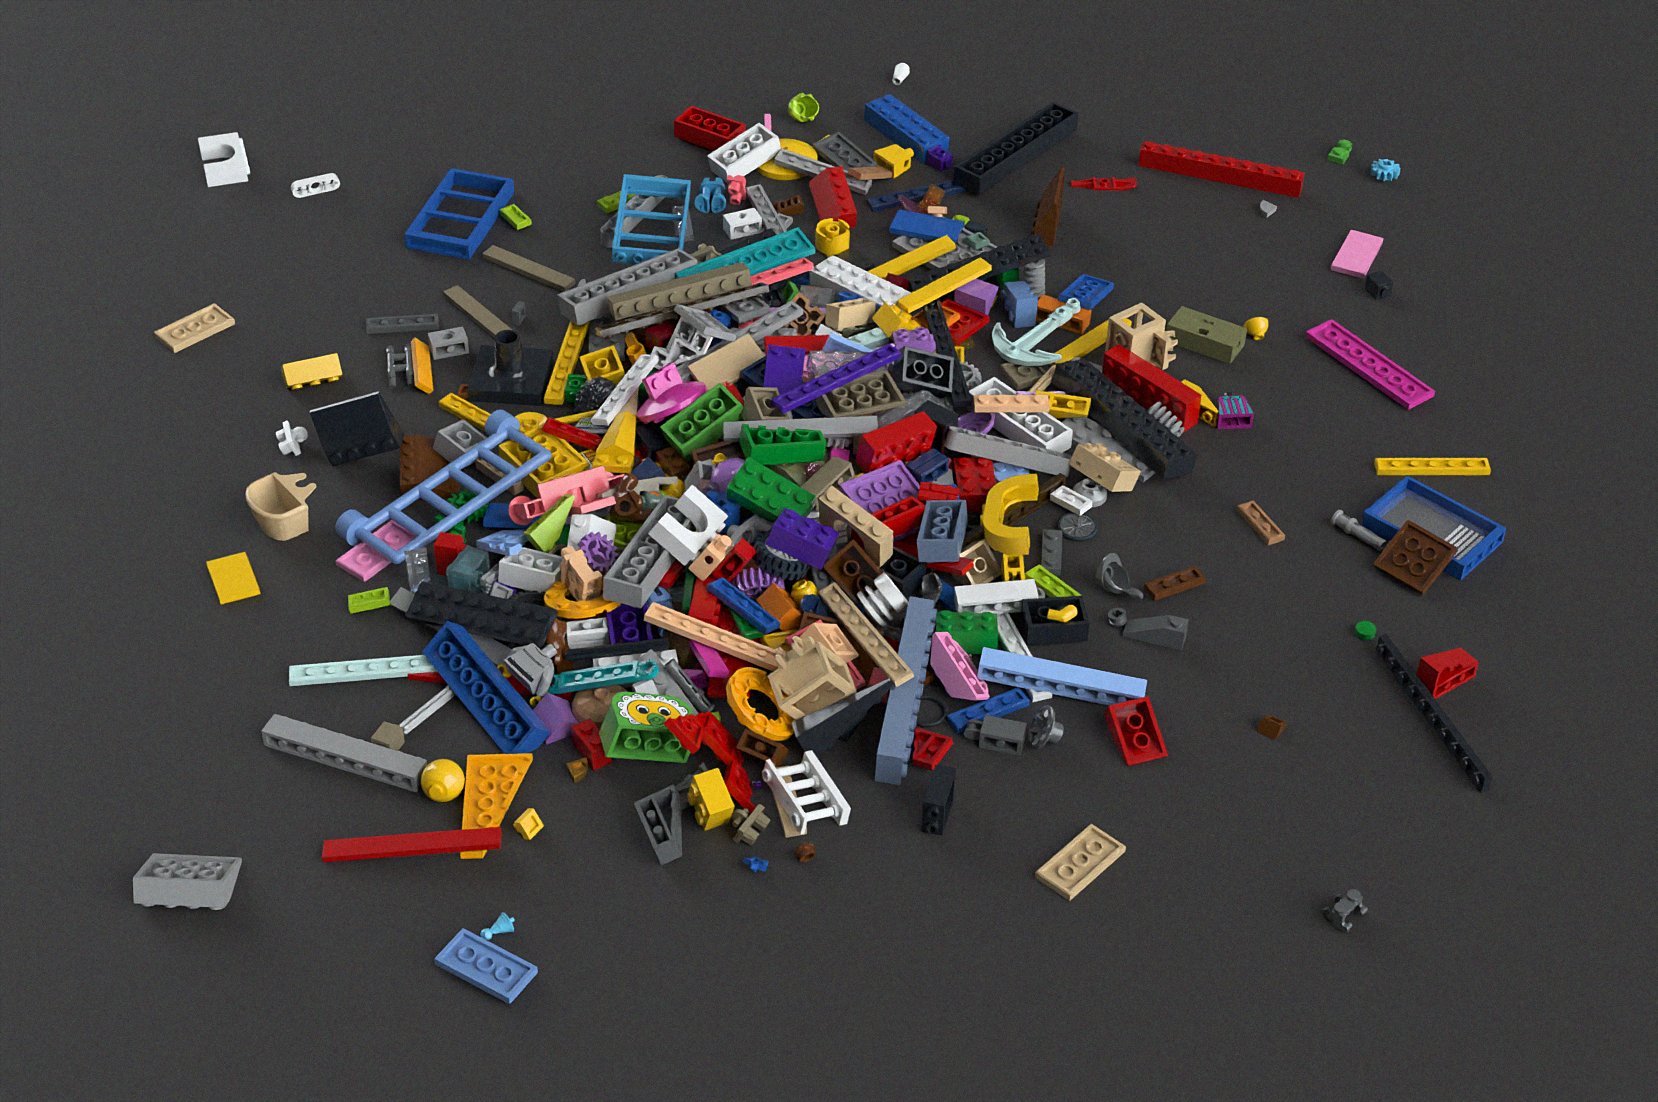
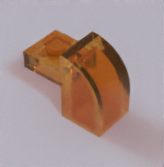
M931 184L919 207L928 211V206H939L946 191Z

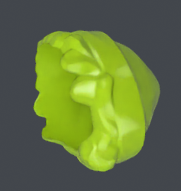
M799 93L788 104L789 115L799 122L814 120L819 111V105L812 94L805 95L804 93Z

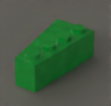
M749 424L741 425L739 443L746 459L750 457L762 465L823 461L826 440L820 430L796 428L795 431L785 429V427H778V430L766 429V426L758 425V428H749Z

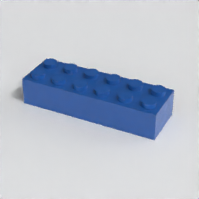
M891 94L865 104L864 120L903 149L911 148L914 152L913 157L922 164L927 163L928 150L938 144L941 145L942 149L949 152V136Z

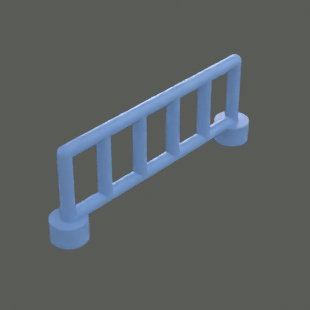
M497 410L486 421L485 433L489 436L487 439L370 518L353 509L344 512L336 522L335 532L352 546H356L363 541L393 564H400L435 540L440 532L445 533L549 461L552 454L548 449L519 431L520 423L517 418L504 410ZM513 440L535 456L516 468L490 450L498 444ZM481 458L506 476L487 489L462 472L461 469L476 459ZM448 478H452L477 496L457 509L431 490ZM421 498L447 517L427 530L402 513L401 510ZM389 518L416 536L414 540L398 551L371 533L373 529Z

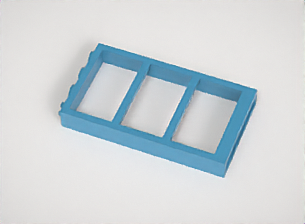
M624 174L612 247V262L639 264L670 252L620 247L621 239L678 244V248L683 250L691 180ZM627 194L684 199L683 213L679 215L625 210ZM624 216L681 221L680 237L622 233Z

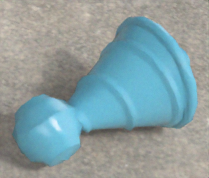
M502 912L491 929H483L480 936L485 940H490L492 934L513 933L514 927L512 922L515 920L513 917L509 919Z

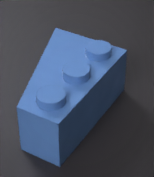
M1025 281L1005 282L1004 288L1001 290V299L1005 301V309L1009 311V320L1013 322L1015 328L1036 325L1038 297L1033 296L1034 292L1029 291L1030 287Z

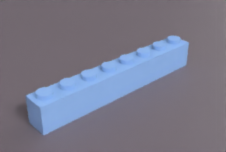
M983 647L977 679L1034 689L1041 692L1047 691L1055 695L1105 705H1114L1145 697L1147 684L1145 679Z

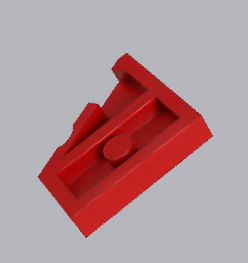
M916 728L913 764L933 770L935 764L940 762L953 745V740L945 735Z

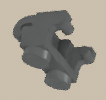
M1356 889L1348 890L1347 895L1342 900L1343 896L1338 894L1335 897L1336 904L1330 914L1329 907H1325L1322 911L1323 917L1332 922V926L1344 933H1348L1353 926L1351 922L1347 924L1344 922L1345 917L1349 913H1352L1354 910L1360 916L1367 913V908L1362 904L1363 897Z

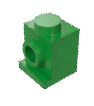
M568 374L564 390L565 402L576 403V395L587 381L586 375Z

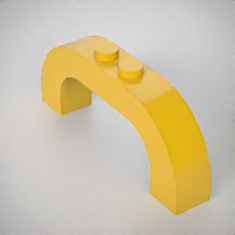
M1024 474L1007 478L994 485L988 492L986 504L982 505L983 515L980 516L981 527L984 526L987 544L994 550L1005 554L1029 555V528L1003 525V518L1006 508L1011 504L1020 501H1037L1039 492L1037 474Z

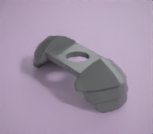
M929 573L923 576L922 588L919 592L923 595V599L934 600L935 606L942 593L943 583L936 573Z

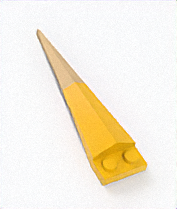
M639 387L611 423L596 450L592 469L604 466L605 471L612 473L629 474L632 471Z

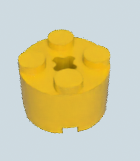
M833 218L818 222L815 235V246L818 251L824 253L826 257H831L849 249L850 230L848 223L838 219V222L833 221Z

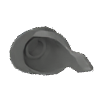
M1108 553L1102 563L1096 568L1095 577L1098 585L1106 592L1143 599V593L1140 590L1130 587L1128 574L1122 567L1119 556L1115 553Z

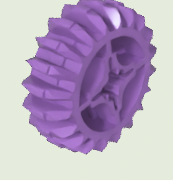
M759 567L757 569L751 568L750 570L744 569L743 572H739L731 581L733 586L757 603H759L757 599L773 583L785 590L784 580L780 576L776 578L773 576V573L767 574L765 573L766 569L761 570Z

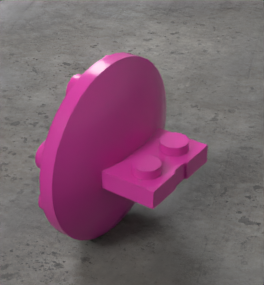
M674 362L660 368L656 373H652L642 379L650 398L640 407L636 415L644 424L651 421L658 423L668 415L681 412L704 395L707 387L704 382H683Z

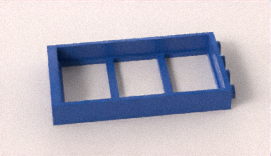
M451 168L405 232L406 248L470 260L499 217V209L504 208L514 194L513 179ZM453 185H460L499 193L495 198L450 189ZM445 196L491 204L482 218L436 211ZM431 217L477 225L468 239L422 231Z

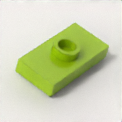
M515 204L499 209L500 215L516 230L532 225L531 219Z
M388 587L348 595L350 614L389 606L390 595Z

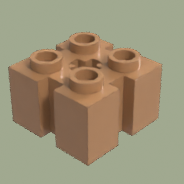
M799 292L792 301L803 308V315L799 317L802 318L804 316V321L799 322L798 318L782 326V328H795L797 336L812 335L811 329L814 327L817 330L820 324H823L826 314L817 306L812 309L810 307V300Z

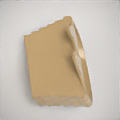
M274 472L254 481L246 488L247 504L261 530L267 536L275 540L285 541L309 531L308 506L305 503V499L316 488V484L310 483L306 487H297L295 485L297 481L306 478L305 473L279 475Z

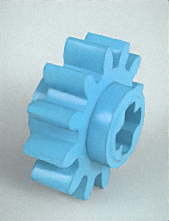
M1379 159L1378 162L1373 161L1370 172H1372V176H1377L1376 179L1392 181V178H1398L1401 168H1399V164H1394V161Z

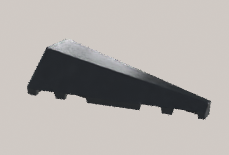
M890 678L792 722L796 738L805 752L812 750L817 758L825 750L829 752L833 748L832 743L840 736L844 737L867 715L866 711L874 703L878 705L882 701L881 697L889 689H895Z

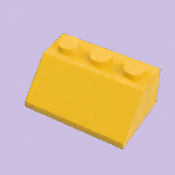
M337 353L283 364L281 368L286 388H291L292 390L303 388L302 385L310 384V386L320 385V381L328 380V383L335 382L342 376Z

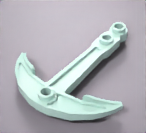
M1076 298L1068 299L1065 306L1057 308L1049 315V318L1015 342H1010L1006 339V334L1001 328V324L996 323L992 331L995 350L1006 361L1023 366H1041L1061 360V354H1053L1041 350H1036L1033 353L1029 350L1054 329L1071 319L1073 314L1080 311V302Z

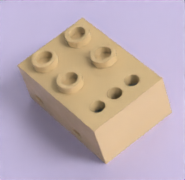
M1101 443L1078 444L1069 463L1070 466L1111 492L1132 491L1141 472L1121 459V455L1108 451L1107 447Z

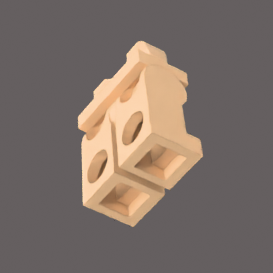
M572 546L563 548L561 550L563 561L559 567L562 571L561 581L563 584L567 583L568 589L577 602L582 600L589 601L600 597L601 573L591 570L582 549L575 551Z

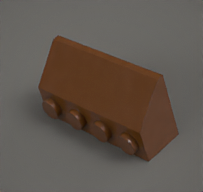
M855 539L823 566L855 603L860 602L857 596L859 591H862L867 597L869 596L865 589L866 586H869L873 591L877 590L873 580L884 573ZM865 611L867 618L877 627L879 623L873 620Z

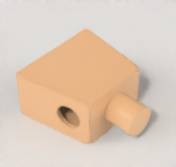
M718 534L688 569L704 581L733 549L731 539L726 535L721 536ZM707 556H711L713 558V561L710 564L706 563L705 558Z

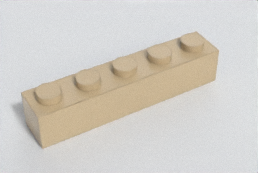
M478 458L475 460L476 469L495 482L506 476L483 459ZM523 480L518 481L507 490L514 495L524 490Z

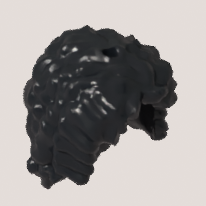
M601 376L586 381L585 385L581 387V390L576 395L573 414L598 410L616 388L613 381Z

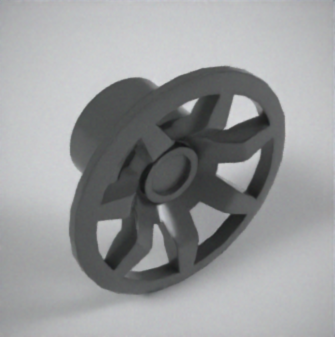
M1045 705L1033 717L1028 732V741L1032 749L1038 750L1047 741L1057 743L1061 739L1064 727L1063 724L1055 721L1053 707ZM1035 722L1039 725L1038 727H1033Z

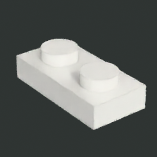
M1063 485L1050 494L1051 501L1079 516L1092 507V500Z

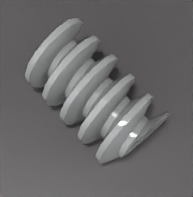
M1044 259L1023 265L1025 267L1023 273L1026 274L1023 276V279L1030 287L1029 291H1033V296L1037 297L1045 295Z
M1160 401L1151 406L1147 412L1156 417L1161 424L1178 437L1183 433L1185 428L1180 427L1182 421L1175 423L1177 417L1173 416L1170 418L1172 412L1168 411L1165 413L1167 408L1165 406L1160 408L1162 404Z

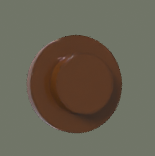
M802 843L796 848L794 856L802 863L807 862L815 857L816 848L814 844Z

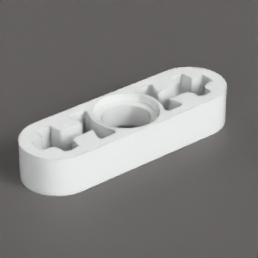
M334 173L324 174L293 182L291 184V191L295 197L301 198L336 190L340 185V181ZM313 183H320L317 188H311Z

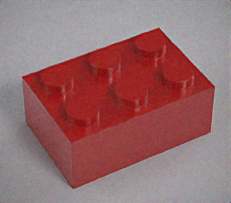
M963 457L954 458L953 482L959 488L960 500H966L967 513L982 512V505L986 504L988 492L996 485L992 459Z

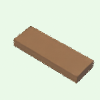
M881 166L849 168L848 171L849 175L859 180L891 178L893 173Z
M1254 500L1237 506L1236 511L1268 546L1285 540V534Z

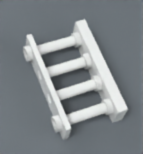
M812 750L804 752L803 760L798 765L776 769L770 759L766 760L764 770L762 771L763 780L767 782L790 817L792 825L797 828L800 834L805 833L807 821L832 816L839 826L847 824L851 808ZM803 773L808 779L785 783L782 777ZM812 787L817 793L795 798L791 791ZM822 801L827 808L805 813L801 806Z

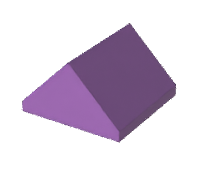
M974 279L955 289V302L988 315L999 287L979 279Z
M549 693L533 709L535 714L551 732L544 740L546 745L571 736L572 726L581 723L573 715L572 706L568 700Z

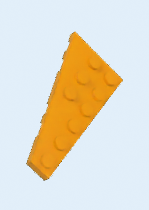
M532 753L468 755L462 830L500 826L533 760ZM487 850L460 852L461 859L484 858Z

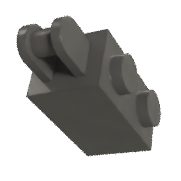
M985 715L984 721L968 720L964 735L969 739L978 740L979 748L1021 756L1026 738L1027 723Z

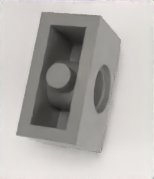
M463 326L428 333L429 348L434 360L469 353L468 338Z

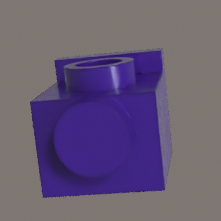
M940 144L928 150V165L940 172L952 166L953 155L942 149Z

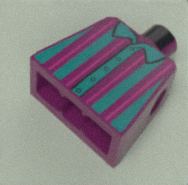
M1225 392L1223 396L1218 397L1217 429L1252 428L1254 412L1244 396H1233L1232 392Z

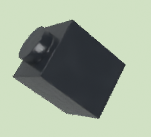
M1383 271L1367 274L1365 290L1375 300L1391 296L1393 281Z

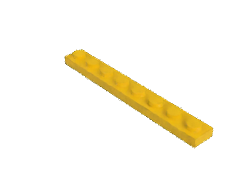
M570 320L544 396V404L563 405L565 399L564 390L568 380L567 376L574 372L590 321L584 325H576Z

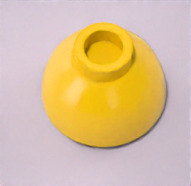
M1255 317L1246 321L1244 327L1247 328V333L1254 337V340H1260L1264 338V334L1268 329V319Z

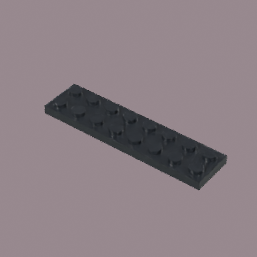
M1033 234L1028 238L1016 240L1005 246H999L996 249L982 252L973 257H967L959 262L950 263L947 266L910 278L909 281L914 292L980 257L992 267L991 271L976 278L983 280L1049 257L1050 254L1041 234Z
M421 581L405 617L411 621L443 627L449 621L463 626L471 634L526 646L534 643L538 648L542 649L558 612L554 608Z

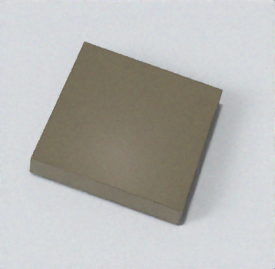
M1011 362L1000 365L1002 373L1017 390L1033 386L1046 373L1041 366H1023Z

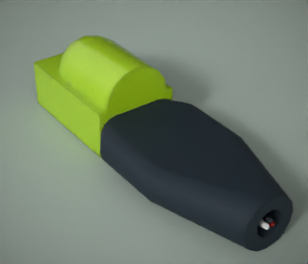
M956 215L953 220L964 221L963 228L967 230L987 233V227L980 223L969 221L968 217Z

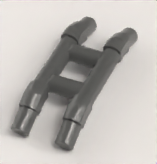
M409 343L404 347L405 353L394 354V347L392 345H388L386 348L390 389L396 388L395 372L406 371L407 386H415L412 349ZM405 360L406 364L395 365L394 361Z

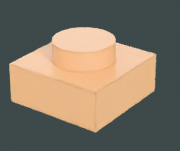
M928 206V213L932 214V216L942 217V214H947V207Z

